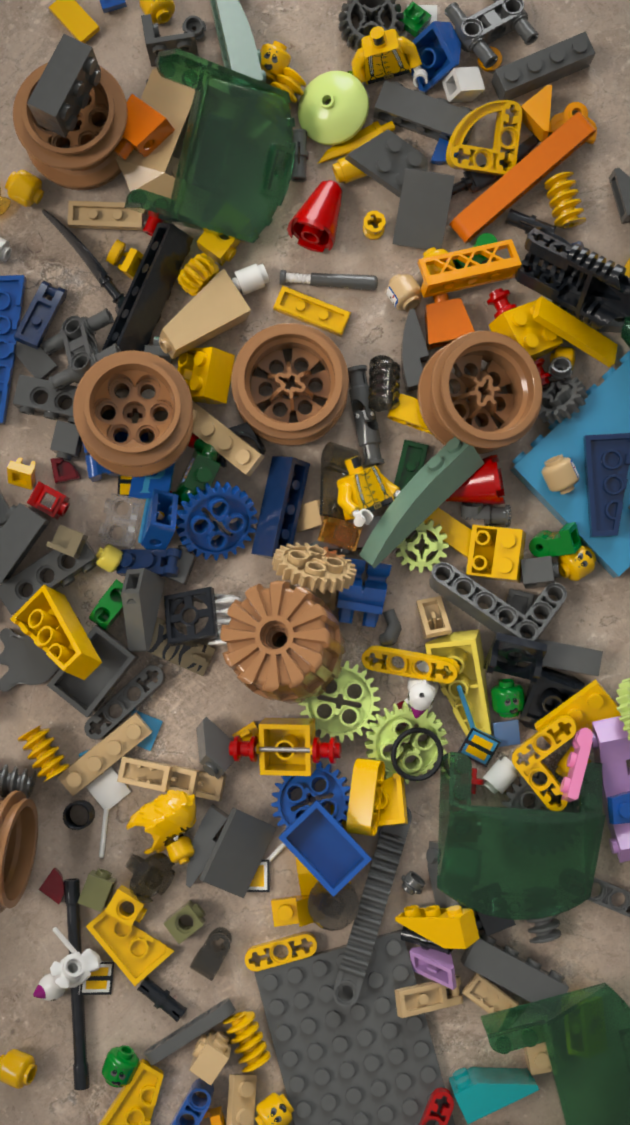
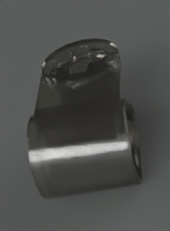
M223 927L213 929L204 945L197 952L189 968L212 981L229 952L232 941L230 931ZM220 938L224 939V943H221L219 946L215 944Z

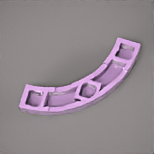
M621 716L592 722V734L594 735L591 747L594 752L598 779L597 782H594L597 796L602 798L605 816L612 837L609 839L610 849L613 854L617 853L621 863L630 861V823L609 824L607 797L630 791V770L626 760L630 759V740H628V732L623 731L624 722L620 721L619 718Z

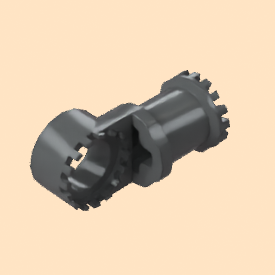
M462 502L461 517L463 519H484V526L497 524L510 527L511 517H509L511 515L509 513L511 512L510 505L490 507L480 503Z

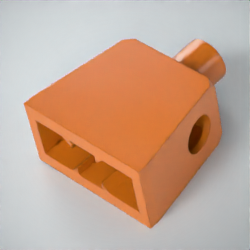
M131 94L126 102L128 113L126 128L121 141L113 150L123 160H126L133 150L143 157H147L175 130L166 117L134 94Z
M448 293L433 296L434 303L426 305L425 334L427 350L444 347L462 335L475 332L461 298L449 300Z

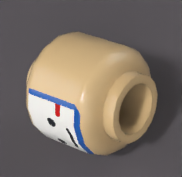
M397 274L390 279L386 294L397 310L409 312V309H415L420 305L422 298L421 287L412 275Z
M557 455L544 462L545 466L541 473L550 491L566 494L575 489L574 484L578 482L579 474L571 458Z

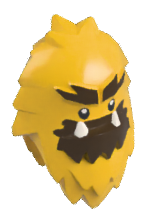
M168 790L166 794H161L153 801L144 804L130 817L126 826L127 830L134 826L145 827L144 831L150 833L153 837V845L144 850L145 854L160 853L166 850V846L176 842L180 837L184 836L186 831L193 827L196 822L195 795H189L179 790Z

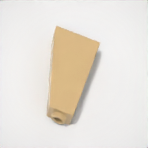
M225 269L221 270L162 329L159 344L163 352L168 353L172 359L247 320L251 309Z

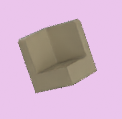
M59 525L52 542L48 541L46 546L79 559L88 536Z

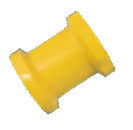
M370 211L363 219V233L370 240H377L384 233L386 221L382 213ZM374 222L378 228H373V225H370V223Z

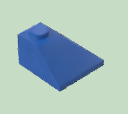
M433 21L412 41L417 48L422 62L420 67L428 73L427 84L424 77H417L418 88L425 93L459 65L462 43L451 22ZM412 68V69H411V71H412L411 74H412V76H413V75H414V69Z

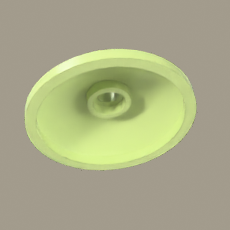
M330 71L317 76L306 86L298 104V119L300 126L307 131L309 138L323 145H338L350 140L361 130L368 116L369 98L365 87L358 78L348 72ZM331 99V102L325 105L326 100Z

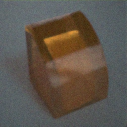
M324 516L317 541L356 552L362 527H357L342 519Z

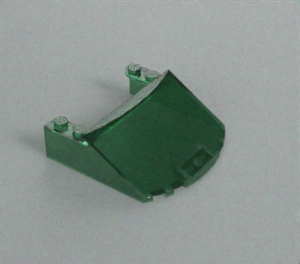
M178 48L160 51L156 63L159 74L165 79L195 90L172 196L170 199L146 190L135 189L128 194L124 208L153 216L169 223L254 243L259 238V234L273 221L272 216L277 207L282 205L292 176L296 142H293L295 118L291 117L289 92Z
M449 752L443 756L440 770L437 888L441 892L447 894L464 907L484 915L511 920H530L554 916L573 909L591 897L606 815H602V763L587 764L579 793V813L471 805L472 763L470 758L460 752Z
M602 983L481 1016L489 1044L498 1053L508 1054L510 1051L533 1047L544 1042L565 1125H630V1008L624 999L608 984Z

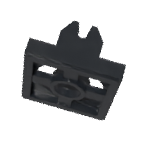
M206 587L164 596L167 643L169 646L185 644L186 646L198 647V644L207 645L209 639L219 638L214 588ZM195 601L199 603L204 602L207 608L198 610L193 605ZM181 603L185 604L180 614H175L178 606ZM189 609H194L196 612L195 619L190 623H186L184 621L185 612ZM208 617L206 626L196 634L195 624L198 623L200 618ZM182 622L186 625L187 635L180 633L174 623Z
M496 633L484 660L483 669H486L487 673L493 674V671L528 679L530 683L537 684L542 671L543 658L547 653V644ZM519 652L522 655L519 657H513L508 653ZM498 655L505 656L508 660L507 663L498 661ZM521 661L532 663L526 667L515 665L516 662Z

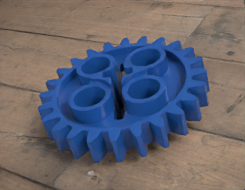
M216 481L214 488H211L206 483V490L202 491L199 487H196L197 495L194 496L188 493L190 501H181L184 510H177L180 518L176 519V525L179 527L176 531L178 536H181L179 539L182 545L186 546L188 552L193 551L196 557L202 554L204 559L207 560L210 555H213L215 561H217L219 554H223L224 558L227 559L229 551L236 555V547L239 546L244 549L243 541L252 540L248 533L256 532L252 524L258 523L257 518L254 516L257 514V510L253 506L252 499L248 498L249 496L246 491L241 492L238 485L232 488L229 482H226L222 488L219 481ZM222 502L219 507L213 508L216 503ZM202 508H206L218 522H222L231 534L228 535L216 521H212L209 514L203 511ZM238 518L236 522L230 523L232 519ZM198 520H204L201 524L194 525ZM220 535L219 538L211 540L214 536Z
M321 761L316 764V770L311 776H281L284 783H275L280 791L272 793V796L277 798L278 801L271 803L272 807L278 808V811L272 814L273 817L281 818L277 825L279 827H288L309 805L302 806L296 811H292V807L308 804L311 802L310 798L314 797L323 807L327 804L334 805L335 810L332 816L343 827L341 822H347L345 814L348 812L347 803H349L350 796H347V793L351 790L350 786H343L348 781L347 778L342 777L338 779L341 774L340 770L337 769L331 773L332 765L328 764L323 769ZM319 780L326 781V788L322 792L315 791V784ZM297 788L302 789V797L297 801H293L291 799L293 790ZM330 793L334 794L332 798L322 799Z

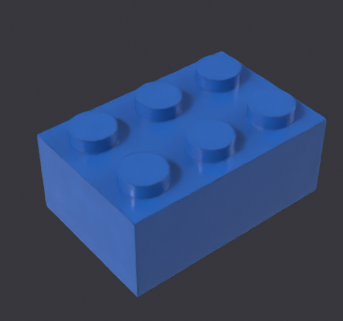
M317 799L278 837L333 897L372 860L367 852Z

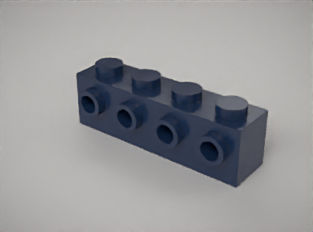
M272 456L251 554L273 559L276 549H280V546L286 547L288 543L293 545L310 463L294 457Z

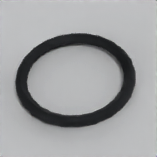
M416 727L404 731L394 741L391 749V762L395 771L402 778L409 781H423L430 778L440 768L443 760L441 741L436 734L426 728ZM412 733H424L430 736L438 748L436 764L428 773L420 776L406 774L398 766L396 760L399 743Z

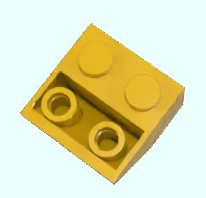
M214 347L193 348L179 356L177 370L185 379L194 402L227 404L235 355Z
M472 524L466 575L520 583L522 572L521 559L524 557L526 533L521 529Z

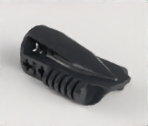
M536 226L528 233L524 245L528 253L515 274L517 282L553 300L552 303L557 306L560 305V308L566 311L568 309V313L572 316L576 313L575 317L581 320L584 317L583 322L587 324L592 321L591 326L599 330L615 318L630 316V280L625 275V267L619 264L614 267L615 262L609 260L606 263L605 257L600 256L598 258L597 253L592 252L590 254L589 249L583 248L582 250V246L579 244L573 246L564 238L540 226ZM543 260V265L539 266V262ZM549 265L552 266L551 270L547 269Z

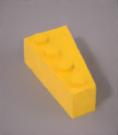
M43 585L10 618L14 624L21 628L20 630L24 634L31 637L34 643L43 649L46 655L66 673L85 680L102 663L65 595L46 585Z

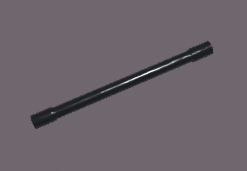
M79 878L65 879L64 893L67 907L68 941L77 952L82 954L80 908L78 904L80 882ZM79 986L70 988L74 1050V1090H86L90 1088L86 1049L84 995H79Z

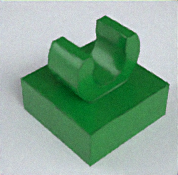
M412 1L403 11L404 19H399V21L403 22L404 30L416 38L431 21L432 15Z

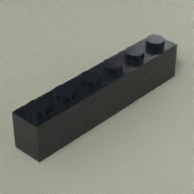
M157 224L102 350L116 343L121 352L144 351L145 345L150 343L152 332L161 318L163 307L171 295V289L180 274L181 266L185 257L190 252V246L194 239L174 224Z

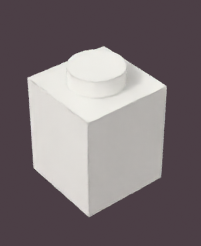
M478 66L453 68L442 80L447 100L450 103L472 102L485 90Z

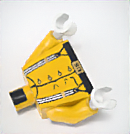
M377 26L371 29L369 36L361 39V48L357 49L351 66L353 75L360 80L363 86L364 82L368 85L411 73L412 68L414 69L413 84L415 87H419L417 80L419 76L424 77L426 84L428 82V73L420 67L422 62L415 44L404 36H399L396 29L384 31L382 27Z
M355 456L344 461L349 475L337 480V503L343 509L345 520L354 519V525L362 527L364 523L369 525L373 520L371 512L393 502L394 498L401 491L400 487L389 481L377 466L363 469L359 456Z

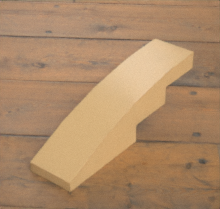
M122 756L117 782L162 792L179 790L189 795L194 794L196 797L221 801L226 776L222 775L217 779L215 776H211L201 770Z

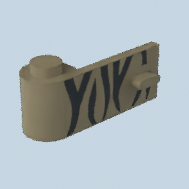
M157 617L152 642L147 652L204 676L216 649L202 644H198V647L186 646L185 644L169 646L167 643L166 626H164L166 621Z

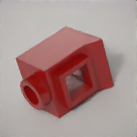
M38 481L27 504L58 520L60 516L63 517L70 506L68 503L70 498Z

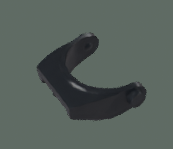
M247 422L229 428L237 435H244L253 439L258 446L259 452L262 455L265 454V445ZM220 455L218 461L221 464L220 466L225 468L227 467L226 459Z

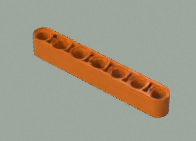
M581 112L574 114L459 213L449 224L465 244L470 242L588 141L596 132V129Z

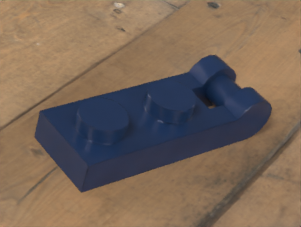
M42 281L14 335L15 341L38 350L60 305L66 299L67 290L61 287L57 289L52 287L51 283ZM51 296L53 298L50 301L48 299H45V297Z
M121 549L123 552L122 560L116 571V574L120 576H125L126 571L129 569L145 568L161 577L178 576L179 568L177 563L182 555V551L179 549Z

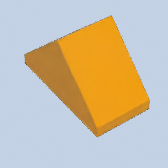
M546 85L521 106V122L541 143L548 138L552 85Z

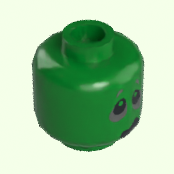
M501 679L499 684L492 687L493 710L503 718L518 716L525 705L523 686L514 683V679Z
M126 1045L110 1049L102 1066V1075L106 1083L116 1088L130 1084L139 1066L137 1054L131 1047Z

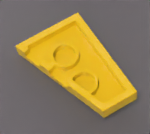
M595 679L537 721L534 726L539 731L558 716L569 715L576 722V731L584 727L592 731V722L618 717L621 714L617 710L619 706ZM560 722V729L555 733H553L552 729L548 731L554 734L558 742L560 740L557 738L558 734L562 731L569 733L571 724ZM542 736L551 746L552 742L550 738Z
M398 773L384 780L378 827L408 824L404 778ZM333 804L330 805L331 815L334 813L335 810ZM342 821L341 824L347 831L346 821Z
M105 909L86 925V928L134 986L175 951L134 925L129 927L106 913Z
M142 1058L131 1083L123 1086L99 1125H150L164 1071L154 1065H150L148 1061Z

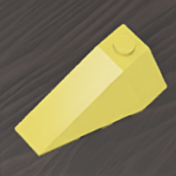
M480 630L457 631L426 642L427 654L452 658L460 666V673L452 683L439 684L442 693L448 698L453 708V713L465 735H468L471 728L457 691L458 685H461L475 727L491 735L492 729L485 669H483L484 655ZM449 666L440 669L445 670L448 676L453 672L449 670Z

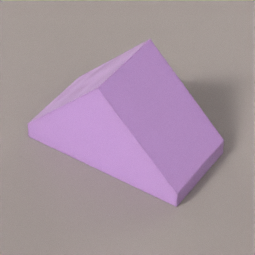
M421 946L414 947L409 951L414 972L452 990L457 987L451 954L448 955L433 949L424 950Z

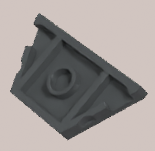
M389 129L353 150L345 157V160L399 198L401 196L405 167L428 171V157Z

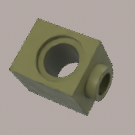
M100 868L97 871L92 870L88 874L78 904L102 912L107 905L116 878L111 877L112 873Z
M189 900L165 920L164 925L177 943L181 944L204 925L206 921L204 916L206 914L198 903L193 904ZM182 915H190L194 923L191 926H185L181 923L180 917Z

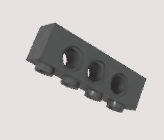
M19 374L13 404L20 408L19 412L34 415L35 412L43 413V417L47 419L58 420L59 417L68 419V423L75 424L73 401L77 386L68 385L56 392L48 380ZM41 394H48V400L44 404L37 403V399ZM66 399H72V406L69 409L63 410L61 408L62 402ZM106 410L102 414V418L111 420L115 417L116 412Z
M86 541L79 559H75V565L67 569L64 561L68 555L53 549L0 585V599L10 614L14 615L43 585L54 590L59 586L67 587L76 580L74 576L80 572L85 574L95 568V562L98 557L95 556V551L89 542ZM52 569L55 575L52 582L46 583L44 581V573ZM30 583L33 586V593L31 596L25 597L23 588Z

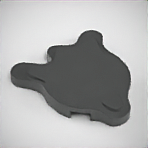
M5 628L0 632V639L5 646L0 654V664L7 665L9 668L8 672L0 679L1 691H9L18 684L38 685L45 683L60 670V667L46 655L43 649L34 643L31 637L18 635L9 628Z

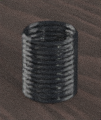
M85 800L70 803L63 812L64 824L72 830L84 829L95 818L94 807ZM75 804L85 807L88 812V820L84 825H77L71 820L70 810Z

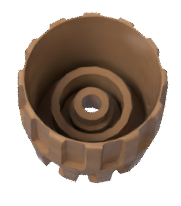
M278 580L271 582L270 588H266L260 583L250 587L245 592L247 599L243 602L235 599L227 612L231 617L229 625L221 626L220 637L222 641L227 642L228 651L222 653L224 660L234 670L237 679L252 692L263 698L283 701L289 704L302 703L303 699L312 696L318 697L326 692V687L334 678H338L342 670L340 667L342 654L346 652L345 641L339 629L340 625L327 604L306 588L296 587L288 581ZM284 635L287 636V642L284 646L277 647V639Z

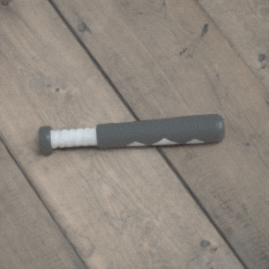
M280 270V285L294 282L310 284V286L376 290L378 287V278L375 275L287 273L286 270Z

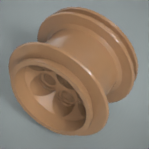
M48 63L43 64L24 80L15 97L13 123L21 144L27 150L29 158L37 170L47 179L61 187L71 190H91L106 185L122 172L116 162L118 155L113 151L121 141L128 116L127 103L121 86L111 73L99 65L101 69L100 81L97 86L92 87L89 93V101L92 102L84 109L81 108L77 116L78 120L75 127H78L80 130L69 131L66 138L52 131H46V128L38 125L27 104ZM105 120L103 126H95L98 121ZM63 145H70L69 148H61Z
M135 350L111 354L91 366L80 380L73 401V416L77 431L89 454L107 470L128 477L150 476L170 467L186 450L193 431L192 397L183 376L165 359L152 353ZM123 388L129 391V395L126 398H118L116 392ZM151 389L155 392V396L151 399H145L141 396L142 392ZM106 410L116 412L115 417L111 420L103 419L102 414ZM159 411H163L168 414V417L160 422L154 419V415ZM134 413H138L140 417L137 423H133L131 419ZM119 432H125L128 434V439L125 442L119 443L114 440L115 435ZM144 433H151L155 436L154 440L150 443H144L140 438Z

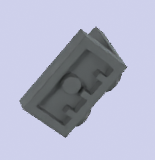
M151 14L141 15L151 67H160L182 58L191 61L199 59L195 32L161 37L158 23L153 24Z

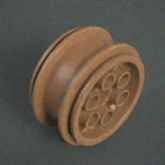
M283 323L261 330L244 344L233 365L231 387L241 418L250 425L256 435L274 444L297 446L321 438L336 425L346 406L349 375L341 351L328 336L307 325ZM292 349L291 363L290 361L285 363L282 350ZM298 362H305L308 365L307 370L303 372L297 371L294 367ZM321 362L325 370L312 375L311 371ZM274 364H280L284 369L281 373L273 374L270 368ZM256 368L268 375L267 379L253 376ZM291 380H294L296 388L286 389L285 382L290 383ZM312 382H319L323 388L319 392H313L309 389V385ZM264 386H269L273 389V392L270 396L265 397L260 395V389ZM284 394L285 396L290 397V399H286L282 395ZM321 398L327 401L322 407L312 399ZM263 403H272L264 412L257 407ZM302 404H308L312 407V411L307 415H303L298 411V408ZM276 407H285L287 413L283 417L274 415L273 411ZM290 412L296 413L298 422L289 423Z
M492 331L467 333L438 350L426 363L418 384L420 413L427 428L434 437L444 445L456 437L462 442L473 446L478 454L492 452L521 439L534 425L542 404V382L532 357L515 340ZM482 360L487 362L486 368L481 371ZM452 367L455 369L454 374L451 372ZM464 367L470 371V375L464 373ZM449 384L453 387V394L449 391ZM506 386L508 394H500L502 392L501 387ZM475 416L481 421L480 427L475 423ZM491 417L496 418L502 424L501 427L497 428Z
M18 790L9 793L4 801L0 800V913L6 908L15 907L20 901L32 872L37 848V808L32 799H27L26 795Z

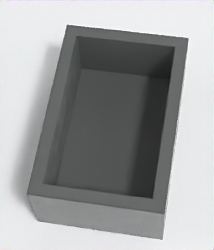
M63 34L27 102L38 125L66 138L69 131L74 130L81 108L84 109L87 106L90 97L89 93L93 86H97L101 78V69L93 48L66 34Z
M19 503L18 506L13 505L5 515L8 520L3 526H0V584L5 583L11 578L50 523V521L22 503Z
M95 625L87 636L102 663L85 680L66 673L60 668L47 685L85 717L93 716L139 658L138 655L128 651V647L98 625Z

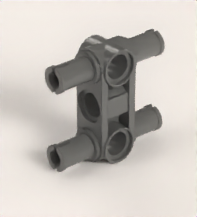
M493 0L494 3L470 17L464 14L458 3L453 2L446 7L444 14L455 26V32L462 43L461 49L466 52L475 53L483 63V66L489 68L496 63L498 56L491 50L488 44L512 31H517L526 45H531L539 37V33L535 31L528 21V14L524 10L523 0Z
M107 308L89 318L86 316L81 318L71 316L67 318L62 324L60 333L42 341V347L49 356L65 347L69 364L67 369L49 377V382L56 392L74 382L79 383L84 374L99 360L111 354L121 352L116 343L100 352L98 351L95 339L96 331L114 323L113 316Z

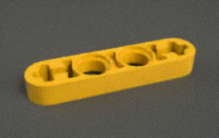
M377 645L370 646L362 654L361 658L364 667L371 671L445 684L452 683L460 673L458 662L452 658ZM372 653L375 654V658L379 659L376 663L373 662V658L369 657ZM395 656L401 657L404 661V667H395L392 663V658ZM417 661H425L429 666V671H419L416 665ZM449 666V670L453 672L448 676L445 670L440 669Z

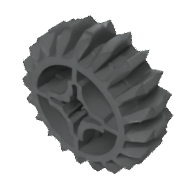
M347 0V4L343 3L342 12L339 14L340 23L338 28L342 32V40H347L348 48L355 46L356 52L357 49L361 48V39L369 36L372 28L380 26L384 31L387 30L383 23L385 16L389 18L391 23L388 30L396 29L398 35L401 36L400 32L403 31L404 24L399 19H404V14L401 13L400 4H395L396 0ZM355 15L360 22L357 29L352 24V19Z

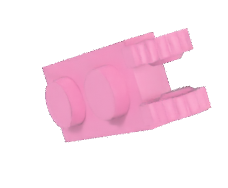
M581 728L579 731H576L574 738H572L571 744L575 750L570 752L566 766L570 767L567 777H564L561 782L560 792H563L562 800L572 802L579 797L594 734H592L591 729Z

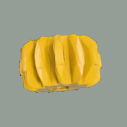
M205 253L197 254L185 264L177 280L186 293L196 296L219 273V268L210 256H207Z

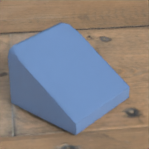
M518 719L491 722L493 737L501 741L499 747L520 744Z

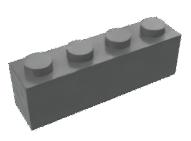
M585 31L495 69L491 83L499 100H512L590 67L596 53Z
M385 80L374 107V118L385 122L393 121L396 126L437 141L439 138L449 141L458 123L472 110L465 106L457 107L443 98L435 99L427 96L421 90L413 91L405 88L399 82ZM474 125L466 134L462 144L467 145Z
M484 932L482 935H479V940L465 950L460 959L465 967L556 1015L569 989V986L563 981L565 979L563 975L552 969L550 972L541 969L542 964L530 957L527 960L519 957V952L508 945H505L504 948L497 945V940L490 935L487 936Z

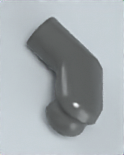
M394 608L382 613L387 623L385 632L379 636V641L383 646L394 645L402 630Z

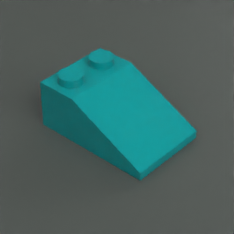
M460 1068L449 1078L454 1096L467 1124L540 1090L528 1068Z

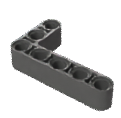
M446 562L437 563L433 567L429 579V585L436 593L494 633L526 639L520 634V632H526L531 636L527 640L532 641L539 639L561 609L567 597L566 588L562 584L550 583L545 587L528 612L523 615ZM443 575L447 580H440L436 576ZM464 589L468 594L462 595L457 590ZM548 595L557 597L558 601L551 600ZM484 603L489 609H482L478 604ZM539 613L543 615L545 619L540 620L534 614ZM499 618H506L509 620L510 623L504 624L499 620Z

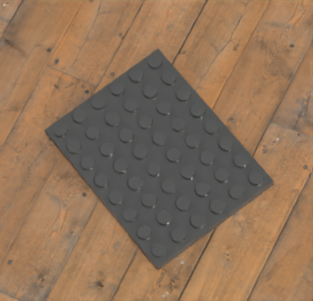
M402 929L376 937L359 997L356 1003L349 1007L338 1005L333 997V988L346 945L314 953L310 957L283 965L254 971L287 1098L294 1109L292 1117L295 1125H419L431 1093L437 1088H445L425 1013L401 1018L397 1015L395 990L417 985L406 943L401 940ZM347 985L340 987L338 991L339 997L343 1000L351 999L353 989ZM443 1096L442 1099H436L438 1102L436 1113L440 1116L441 1106L448 1104L446 1096ZM452 1114L447 1125H455ZM429 1120L426 1125H440L436 1120Z

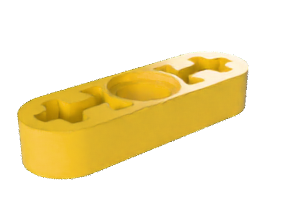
M305 931L254 945L245 954V964L251 971H261L310 957L317 949L316 937L312 933ZM303 938H306L308 942L312 941L313 944L309 946L308 951H305L304 947L296 948L297 954L292 955L293 949L290 941H294V946L302 944ZM282 944L288 948L289 952L286 957L278 958L275 956L273 950L277 945ZM266 948H270L271 962H268V956L261 958L260 964L257 965L255 961H250L253 952H257L258 956L266 954Z

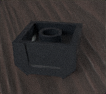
M542 667L537 684L530 683L524 709L520 713L519 721L525 727L536 730L534 724L583 689L585 683L575 676Z

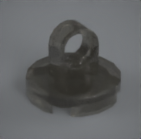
M155 853L146 859L132 854L125 865L133 873L129 887L131 894L142 903L152 902L151 897L157 893L159 895L164 894L174 879L175 871L172 867L175 863L171 862L164 853Z
M317 882L310 891L307 901L308 913L313 922L320 928L329 931L342 930L349 926L357 916L360 906L355 888L349 882L334 897L320 882Z

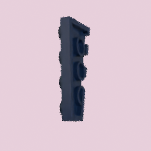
M630 433L585 435L583 441L590 538L617 536L623 509V497L628 481Z

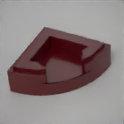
M51 458L56 484L81 479L78 470L71 463L59 458Z
M55 867L38 890L57 904L62 902L65 893L63 876Z

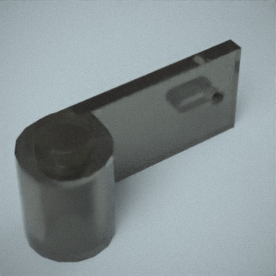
M333 442L325 445L321 456V516L345 523L348 521L345 520L343 509L337 503V480L349 475L345 460L359 456L361 462L358 450Z

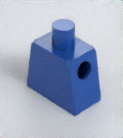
M156 489L153 490L147 509L141 542L145 549H167L176 530L179 495ZM159 511L163 512L165 515L162 519H157L160 513Z

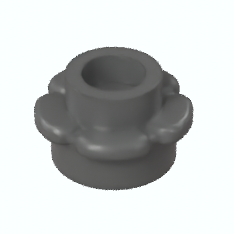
M192 15L185 19L182 30L184 33L195 32L196 40H200L204 36V31H206V24L198 16Z
M565 357L554 358L551 365L548 366V373L556 380L569 378L573 373L570 360Z
M409 871L406 876L403 875L401 877L403 881L402 887L406 892L411 895L422 893L425 882L417 873Z

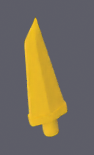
M378 120L373 122L371 125L360 130L350 140L328 149L318 163L349 154L387 129L390 131L396 130L393 121L380 125Z

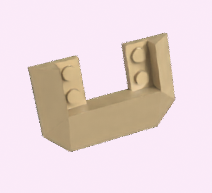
M186 58L152 69L141 100L166 117L175 130L147 157H143L135 150L131 152L126 160L119 156L117 157L116 162L123 173L130 194L153 204L162 205L171 212L200 223L211 193L192 185L196 166L173 157V153L189 114L207 122L209 113L232 120L230 133L235 134L249 97L231 98L225 76Z

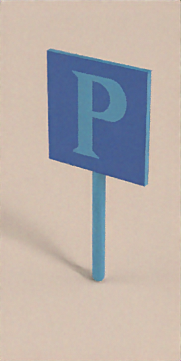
M175 463L165 470L150 476L132 477L128 498L146 499L138 543L140 544L153 490L156 489L170 493Z

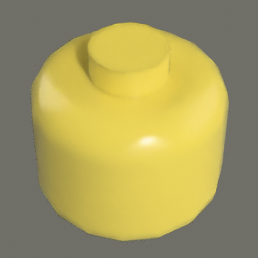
M110 544L104 548L100 547L95 555L98 557L96 564L107 572L112 573L119 566L123 552Z

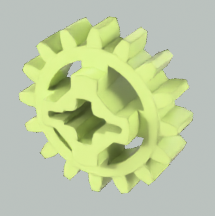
M432 519L427 524L423 521L415 529L416 534L411 539H405L396 547L400 548L395 553L396 557L403 556L401 564L409 563L410 571L415 566L418 567L420 573L423 572L426 566L432 571V564L440 563L439 557H447V554L442 551L443 548L449 547L448 543L442 541L447 538V534H439L442 527L440 524L433 527L434 521ZM426 529L434 533L437 540L430 539L427 536ZM422 534V538L427 546H423L420 554L415 544H419ZM405 550L412 551L416 555V560L410 558ZM432 551H436L431 558L426 560V556L428 554H430Z

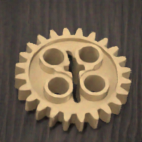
M295 542V546L288 543L286 547L280 546V549H276L272 561V569L276 571V575L282 576V580H291V585L299 584L300 587H307L312 592L315 589H319L321 593H324L325 590L334 593L335 589L343 592V588L349 589L350 585L353 586L357 569H355L356 565L351 564L352 560L345 559L346 555H337L336 550L329 551L328 547L321 548L318 544L310 546L308 543H305L302 546Z

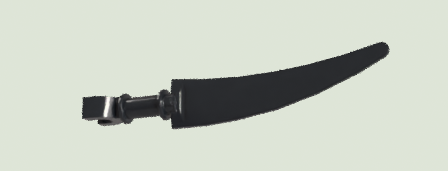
M534 134L518 146L517 163L526 157L540 141ZM504 160L499 162L503 168L508 166V163H505ZM465 171L461 181L453 184L451 198L463 190L468 191L469 188L474 193L502 176Z
M43 209L42 213L66 238L93 273L100 286L105 288L113 298L112 302L116 303L115 311L118 314L125 294L120 293L113 284V279L109 277L105 269L84 244L58 219Z

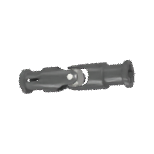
M357 365L348 368V375L351 386L349 394L358 443L363 451L365 461L363 462V467L378 466L385 462L381 457L379 447L381 438L372 390L367 382V366Z

